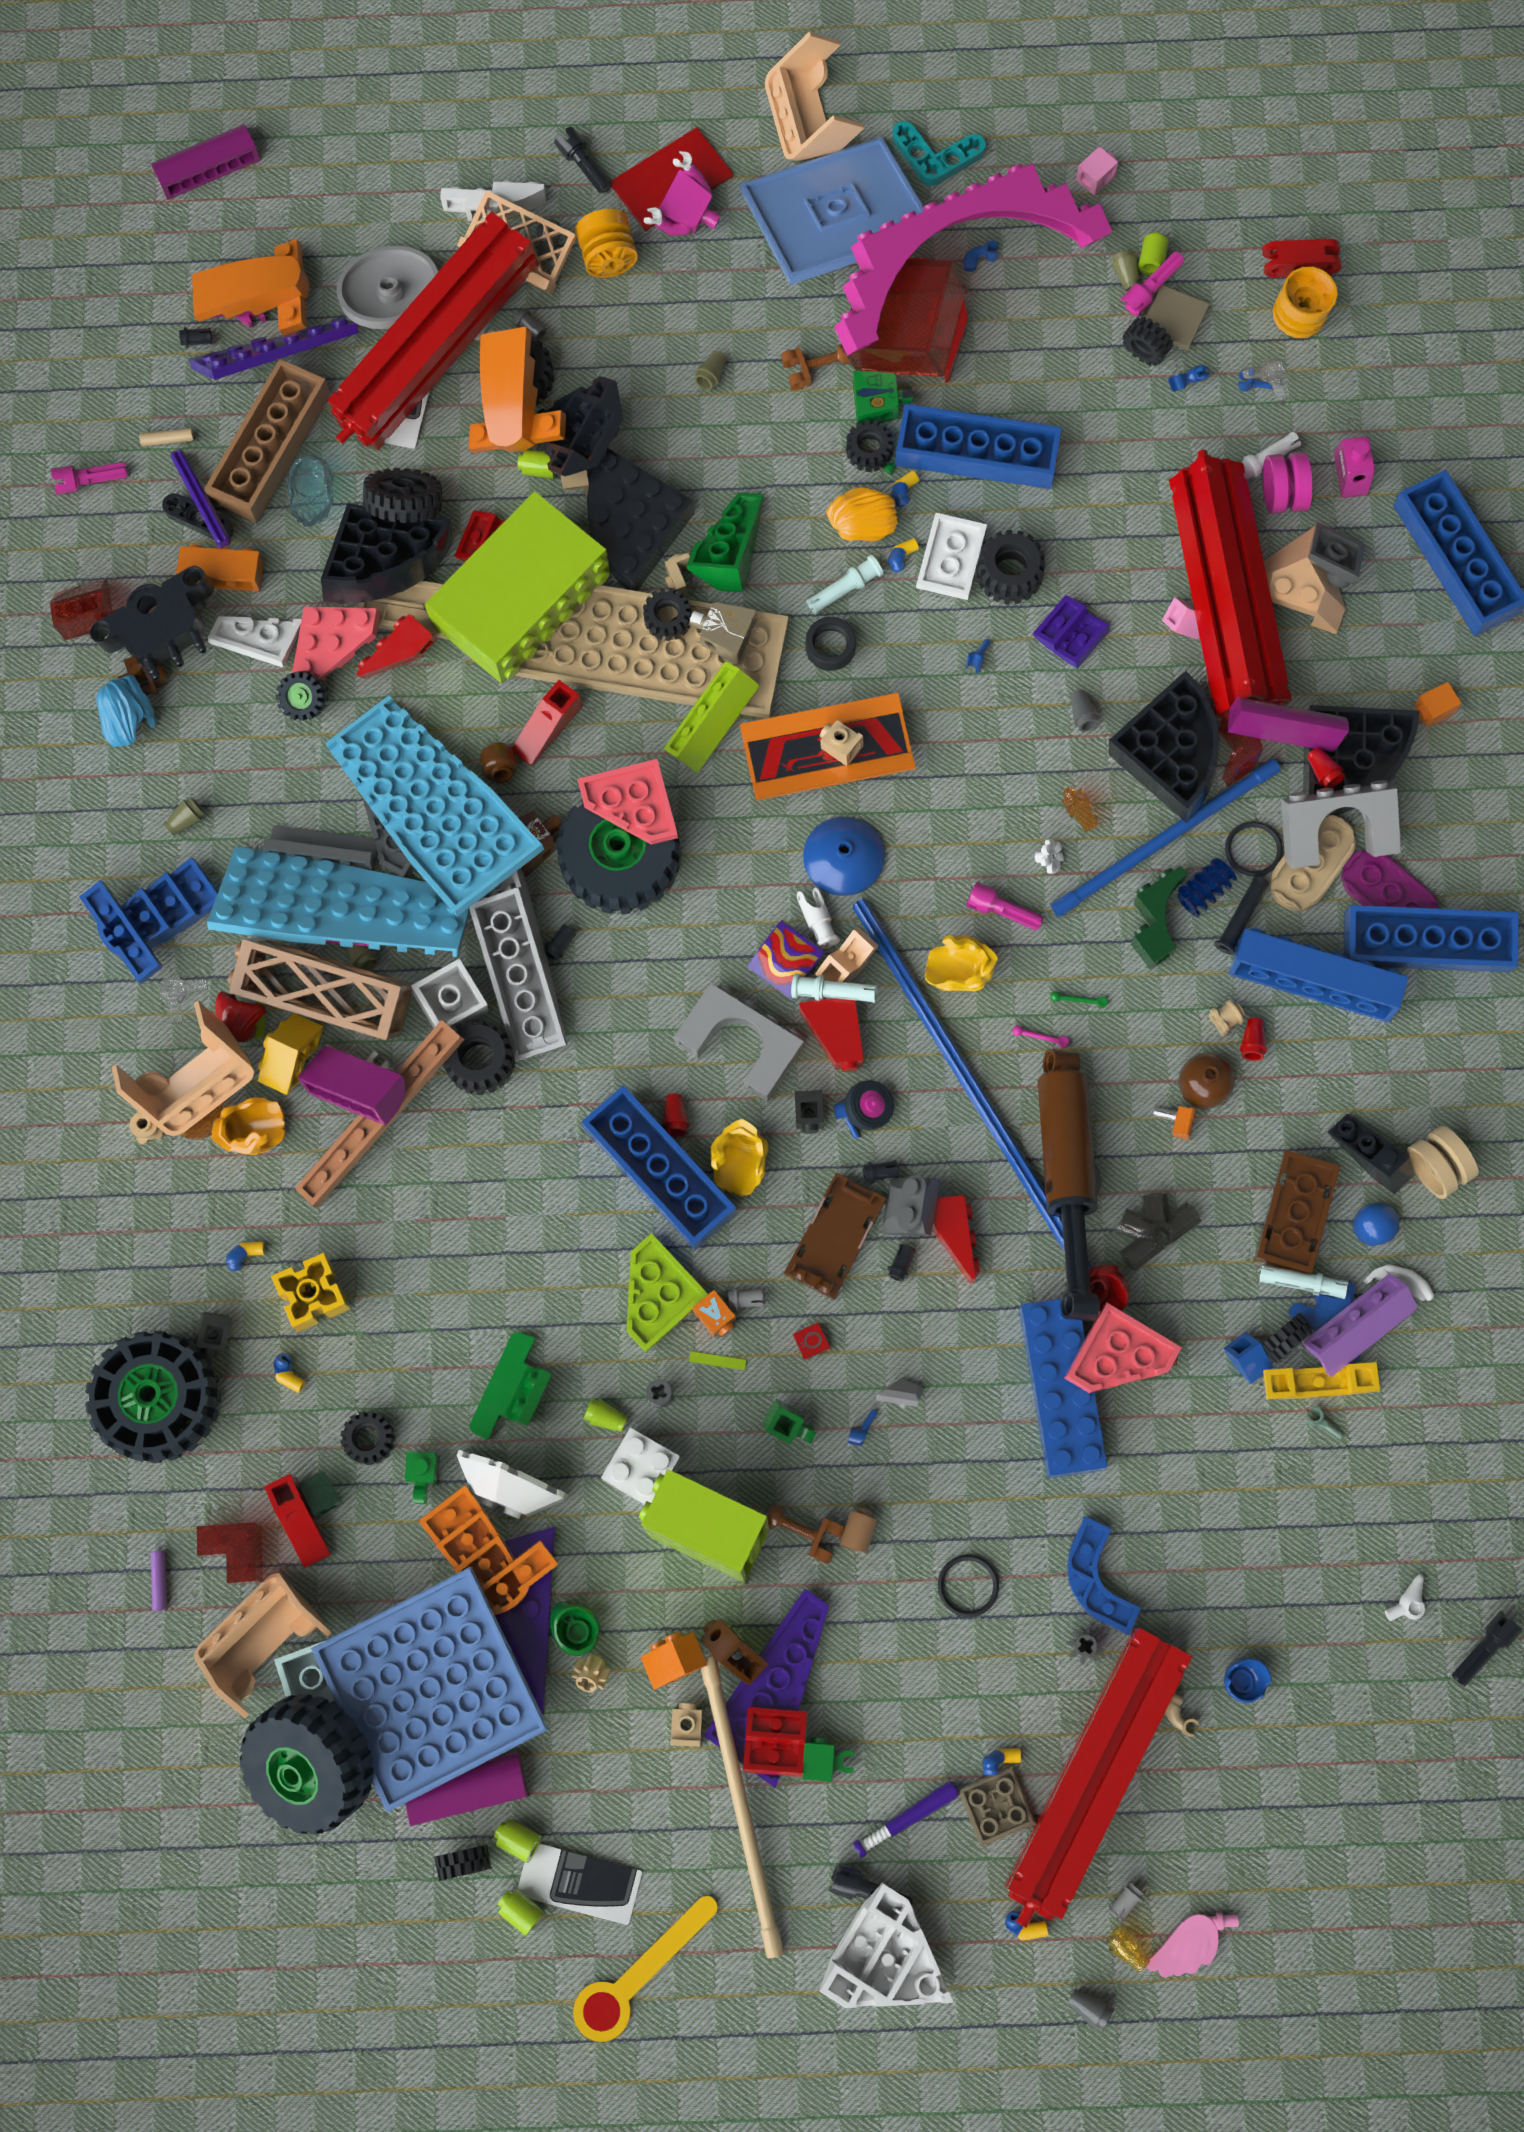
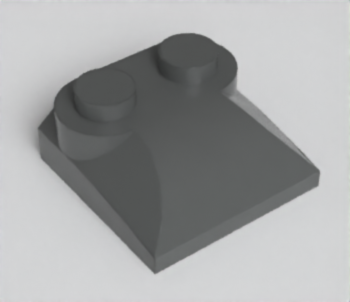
M1318 522L1315 526L1308 558L1316 567L1326 572L1327 579L1332 586L1346 588L1350 584H1354L1359 577L1365 545Z
M913 1175L909 1178L890 1179L882 1234L931 1236L940 1181L935 1178H923L919 1175Z

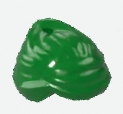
M567 1601L558 1602L553 1607L550 1615V1629L553 1639L563 1652L572 1656H581L595 1648L598 1643L601 1626L597 1616L589 1607L583 1604H571Z

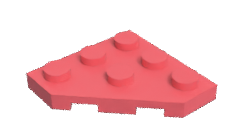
M304 607L292 673L310 671L309 673H315L318 675V679H322L325 682L327 680L326 676L337 667L340 669L356 655L354 653L365 643L369 644L377 637L381 612L377 608Z
M658 759L577 779L584 807L651 845L678 838Z
M1106 1303L1064 1378L1086 1392L1091 1393L1163 1375L1170 1371L1182 1347L1109 1303Z

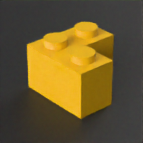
M293 1013L286 1021L282 1020L278 1028L273 1033H268L264 1040L263 1047L266 1049L258 1064V1069L260 1070L258 1082L288 1095L300 1083L297 1077L303 1071L305 1061L318 1049L324 1026L296 1013Z

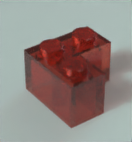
M250 1522L197 1526V1556L203 1558L226 1557L228 1584L262 1583L261 1525Z

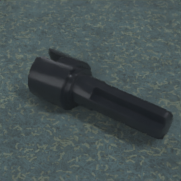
M574 127L566 128L569 138L565 140L562 135H558L554 141L555 146L566 160L574 161L598 193L607 192L611 183L585 151L586 142Z
M1499 1611L1484 1628L1486 1636L1452 1673V1677L1460 1685L1466 1686L1500 1647L1508 1649L1523 1632L1513 1620H1508L1503 1612Z
M837 1863L831 1877L833 1884L829 1886L828 1891L849 1900L856 1898V1896L868 1899L880 1885L863 1879L861 1871ZM897 1892L907 1898L912 1906L913 1900L910 1896Z

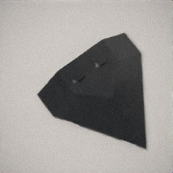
M601 376L594 379L592 386L589 388L580 387L555 401L553 407L548 410L543 408L537 412V414L561 410L566 414L565 439L543 443L545 454L550 458V461L547 463L548 470L552 473L566 477L597 467L605 458L607 448L612 439L617 436L620 429L619 426L623 421L617 382Z

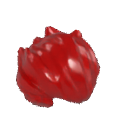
M1104 1264L1089 1268L1090 1290L1098 1295L1100 1301L1099 1314L1106 1303L1120 1311L1126 1308L1131 1297L1129 1293L1130 1287L1127 1284L1128 1280L1118 1271L1117 1265Z

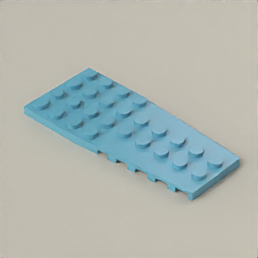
M390 696L384 698L326 742V746L405 857L457 917L544 850L543 845L500 797L475 773L469 771L455 755L449 753L439 740H435L421 724L413 720L404 708L401 709Z
M235 846L207 923L209 930L289 942L326 945V940L340 941V946L353 947V942L369 944V949L380 950V945L397 946L398 952H407L408 947L425 949V954L435 955L437 950L453 951V957H457L470 915V909L468 908L457 917L433 888L424 881L334 863L329 860L317 861L309 857H290L282 853H265L262 850Z

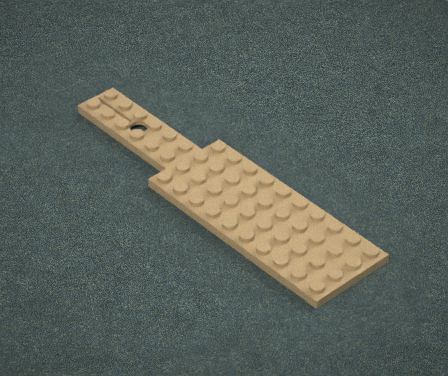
M421 581L409 589L387 598L359 603L358 608H377L381 612L378 628L395 630L393 626L402 616L406 617L408 614H411L437 638L447 639L431 625L427 610H421L426 609L425 603L443 584ZM597 585L591 591L590 598L573 610L571 618L565 623L562 622L555 629V633L549 641L541 643L534 657L529 661L525 660L519 666V671L515 675L553 683L561 680L566 685L694 706L722 665L727 661L741 669L759 684V688L740 714L770 718L789 616L756 611V624L738 665L703 647L700 644L701 630L692 626L686 628L687 633L684 636L680 633L679 639L676 640L674 636H670V641H666L664 636H662L661 640L657 639L656 634L652 636L649 633V629L645 626L643 606L646 604L648 596L652 598L651 593ZM689 600L692 613L696 610L708 615L712 606L711 603ZM671 606L661 608L657 614V617L662 622H672L678 616L677 610Z

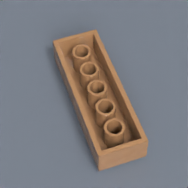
M278 360L204 488L212 504L252 522H258L331 395L326 379L284 360Z

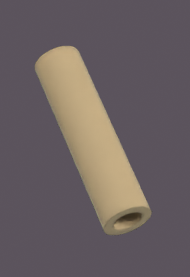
M192 428L140 433L139 438L141 446L194 441V432Z

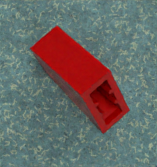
M831 998L820 1001L799 1002L802 1019L835 1070L842 1069V1072H854L858 1070V1067H862L863 1052L855 1000Z

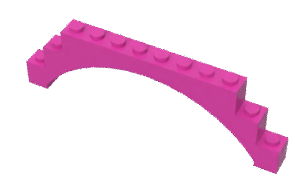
M1020 163L1008 169L1009 174L1005 176L997 173L986 179L987 184L981 186L977 182L965 189L966 193L959 195L957 191L945 197V202L938 205L937 201H934L922 208L924 212L916 214L915 210L902 216V221L897 224L891 220L881 225L879 232L873 234L872 230L862 233L857 236L859 241L851 246L861 270L850 275V281L842 286L853 310L841 315L842 321L834 326L847 356L879 340L876 331L886 295L897 273L911 254L934 234L965 221L1005 217L1030 221L1056 230L1076 241L1081 249L1112 233L1101 204L1090 207L1089 203L1077 208L1067 183L1059 187L1054 183L1043 188L1033 163L1025 167Z

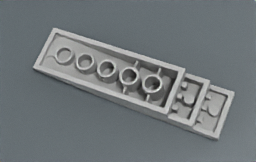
M520 868L469 907L515 1062L567 1045L543 941L524 872Z

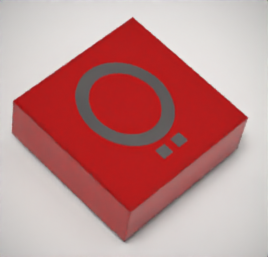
M818 1322L792 1334L804 1361L830 1349Z

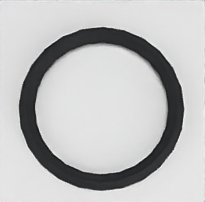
M1246 822L1238 825L1230 832L1225 843V853L1230 865L1236 871L1254 877L1266 875L1275 869L1282 858L1283 847L1281 839L1271 827L1260 822ZM1256 827L1267 831L1274 838L1277 846V855L1269 867L1259 871H1249L1234 861L1231 854V842L1239 831L1245 828Z
M961 1555L947 1562L940 1572L937 1583L938 1593L945 1607L952 1613L963 1617H976L988 1611L995 1603L999 1592V1580L993 1567L986 1560L974 1555ZM962 1561H973L981 1564L988 1570L993 1581V1591L989 1601L983 1607L974 1611H964L954 1607L948 1601L944 1592L943 1584L947 1572L952 1566Z

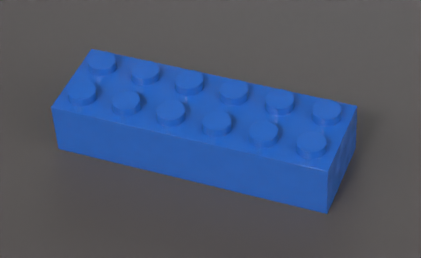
M905 404L896 450L895 466L1051 489L1061 427Z
M1447 470L1399 493L1393 506L1474 637L1522 613L1524 610V592Z
M1350 905L1344 911L1343 954L1347 956V959L1356 962L1359 960L1371 962L1374 964V967L1510 973L1518 967L1519 912Z
M1245 928L1236 945L1228 975L1384 1022H1389L1400 1009L1408 977L1401 975L1402 973L1398 970L1376 968L1371 962L1364 960L1356 962L1347 959L1346 955L1338 952L1329 954L1320 951V948L1315 945L1305 944L1303 946L1293 943V940L1288 937H1272L1266 935L1265 931L1258 928H1250V930Z
M624 1085L581 1121L584 1130L695 1251L737 1214L733 1203Z
M1061 1299L1021 1304L1019 1315L1047 1479L1104 1471L1107 1468L1095 1392L1088 1393L1064 1378L1085 1341L1082 1320L1065 1319L1061 1313Z

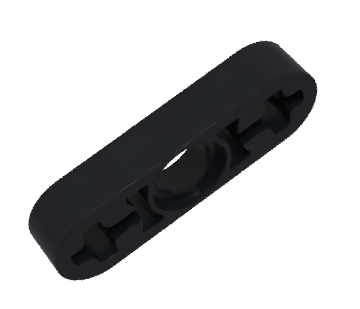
M177 493L169 494L164 498L162 508L169 519L214 540L204 520L200 523H193L191 521L193 514L199 512L193 500ZM179 503L182 510L175 508L172 511L170 506H176ZM216 512L222 524L225 525L229 538H231L234 534V528L230 519Z

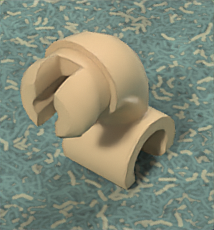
M1174 1694L1165 1714L1168 1720L1176 1728L1180 1729L1185 1736L1194 1737L1195 1735L1187 1732L1186 1725L1189 1722L1198 1726L1200 1724L1195 1719L1182 1718L1180 1706L1183 1703V1698Z

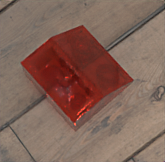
M106 579L56 592L49 603L53 626L65 641L90 634V629L94 623L113 612L108 581Z

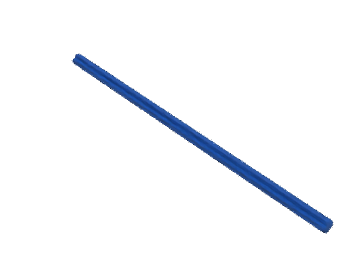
M866 899L858 900L853 904V910L871 939L879 945L877 949L1064 1251L1062 1218L1048 1214L1045 1189Z

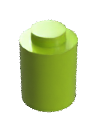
M1153 232L1146 235L1143 239L1138 269L1144 274L1152 275L1166 260L1169 240L1162 233Z
M527 449L524 450L523 454L519 453L517 468L522 470V475L554 479L556 475L548 470L547 463L550 461V458L545 454V451Z
M509 1819L506 1823L502 1821L494 1834V1838L497 1839V1847L526 1863L531 1861L542 1839L541 1835L512 1819Z
M518 1889L513 1893L508 1890L497 1904L501 1907L498 1914L525 1936L528 1935L545 1912Z

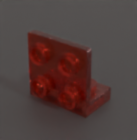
M1228 709L1224 713L1218 732L1233 750V753L1229 756V762L1225 765L1226 769L1222 776V780L1229 787L1255 769L1263 749L1259 738L1228 732Z

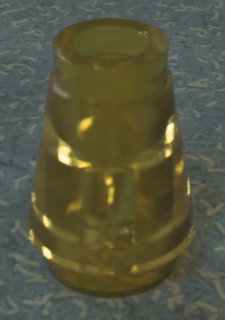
M1123 1925L1119 1926L1106 1939L1109 1951L1131 1968H1134L1136 1972H1141L1149 1964L1150 1959L1131 1929H1126Z

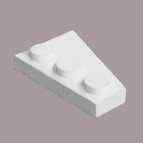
M218 616L208 636V641L210 644L284 667L299 636L302 619H293V622L279 621V618L259 621L252 620L251 617Z

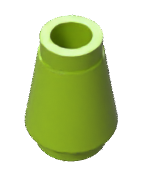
M592 1398L583 1419L589 1421L588 1425L621 1432L628 1416L623 1415V1413L602 1399L596 1400Z

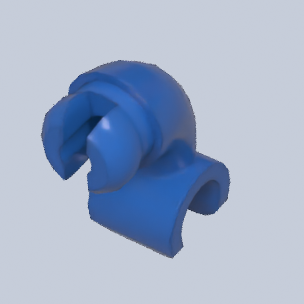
M992 240L988 241L985 246H977L969 250L962 261L964 263V270L966 272L975 271L978 259L984 255L986 260L996 261L998 253L990 252V250H997L998 243Z
M1205 365L1196 366L1184 374L1180 373L1169 377L1168 382L1172 392L1186 388V384L1207 379L1210 372L1206 373L1205 369H1208V367Z

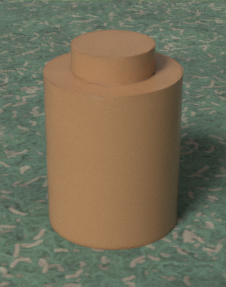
M857 1508L856 1512L850 1511L839 1545L867 1554L878 1521L873 1518L874 1513L862 1508Z

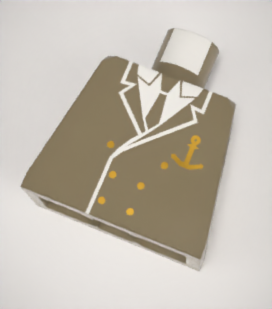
M714 602L708 615L694 610L689 625L701 630L700 644L703 647L738 665L757 621L756 610Z

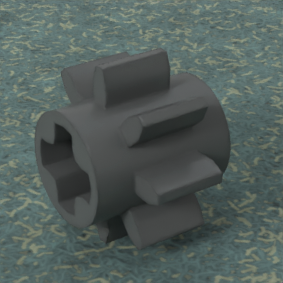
M1090 1628L1085 1629L1084 1635H1080L1076 1630L1073 1631L1076 1639L1066 1642L1068 1646L1073 1648V1652L1070 1653L1069 1657H1075L1076 1655L1080 1657V1665H1084L1087 1657L1092 1662H1096L1095 1652L1104 1650L1102 1647L1097 1646L1096 1642L1101 1636H1090ZM1080 1639L1084 1642L1088 1640L1091 1642L1089 1654L1086 1651L1080 1652L1078 1650L1081 1646Z

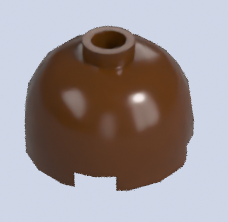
M1200 1053L1188 1059L1181 1068L1178 1077L1179 1088L1183 1094L1182 1097L1191 1106L1202 1110L1223 1105L1231 1096L1235 1084L1234 1071L1229 1062L1220 1055L1213 1053Z

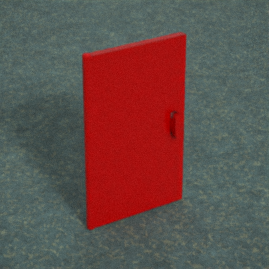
M697 127L609 181L611 183L610 187L645 232L655 226V224L648 225L644 223V218L649 217L653 219L652 213L647 211V209L654 207L659 209L678 171H683L682 167H676L673 164V159H678L681 163L683 162L684 158L679 151L688 152L691 155L692 163L703 174L711 190L733 177L731 170Z

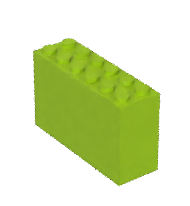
M534 491L425 603L431 625L503 684L507 679H512L518 673L519 666L525 660L529 661L534 657L537 648L543 641L547 642L553 637L555 629L562 622L565 623L571 618L573 610L590 598L591 591L597 585L600 586L605 583L610 573L607 552L603 546Z
M667 1469L665 1475L660 1473L652 1488L656 1494L651 1503L646 1501L639 1515L642 1521L641 1526L650 1538L745 1583L770 1531L767 1516Z

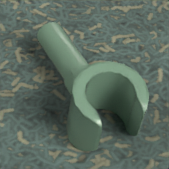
M1312 1407L1311 1410L1317 1413L1320 1419L1313 1421L1310 1417L1306 1416L1307 1423L1312 1427L1320 1426L1340 1439L1343 1433L1324 1419V1413L1320 1408Z

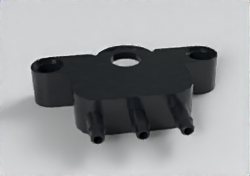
M191 566L163 582L161 587L156 584L139 586L131 592L127 599L126 608L121 607L92 625L90 637L107 653H114L126 647L127 651L141 665L146 667L153 680L157 681L161 678L157 667L160 663L171 657L177 667L183 666L184 661L180 652L192 644L195 645L199 653L207 651L202 637L205 633V623L196 604L213 593L214 582L200 567ZM156 606L155 610L149 613L150 609Z

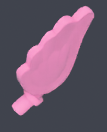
M1216 1912V1916H1207L1200 1913L1188 1916L1177 1926L1165 1943L1146 1961L1147 1969L1151 1971L1158 1970L1162 1977H1169L1173 1974L1175 1976H1181L1184 1973L1193 1974L1201 1964H1211L1218 1948V1930H1224V1927H1238V1915H1223L1222 1912Z

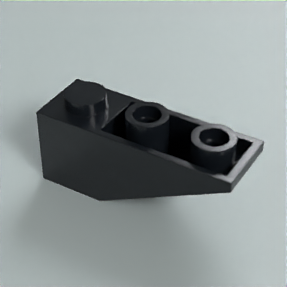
M1346 1114L1328 1131V1135L1374 1180L1393 1194H1396L1414 1176L1410 1159L1349 1114Z

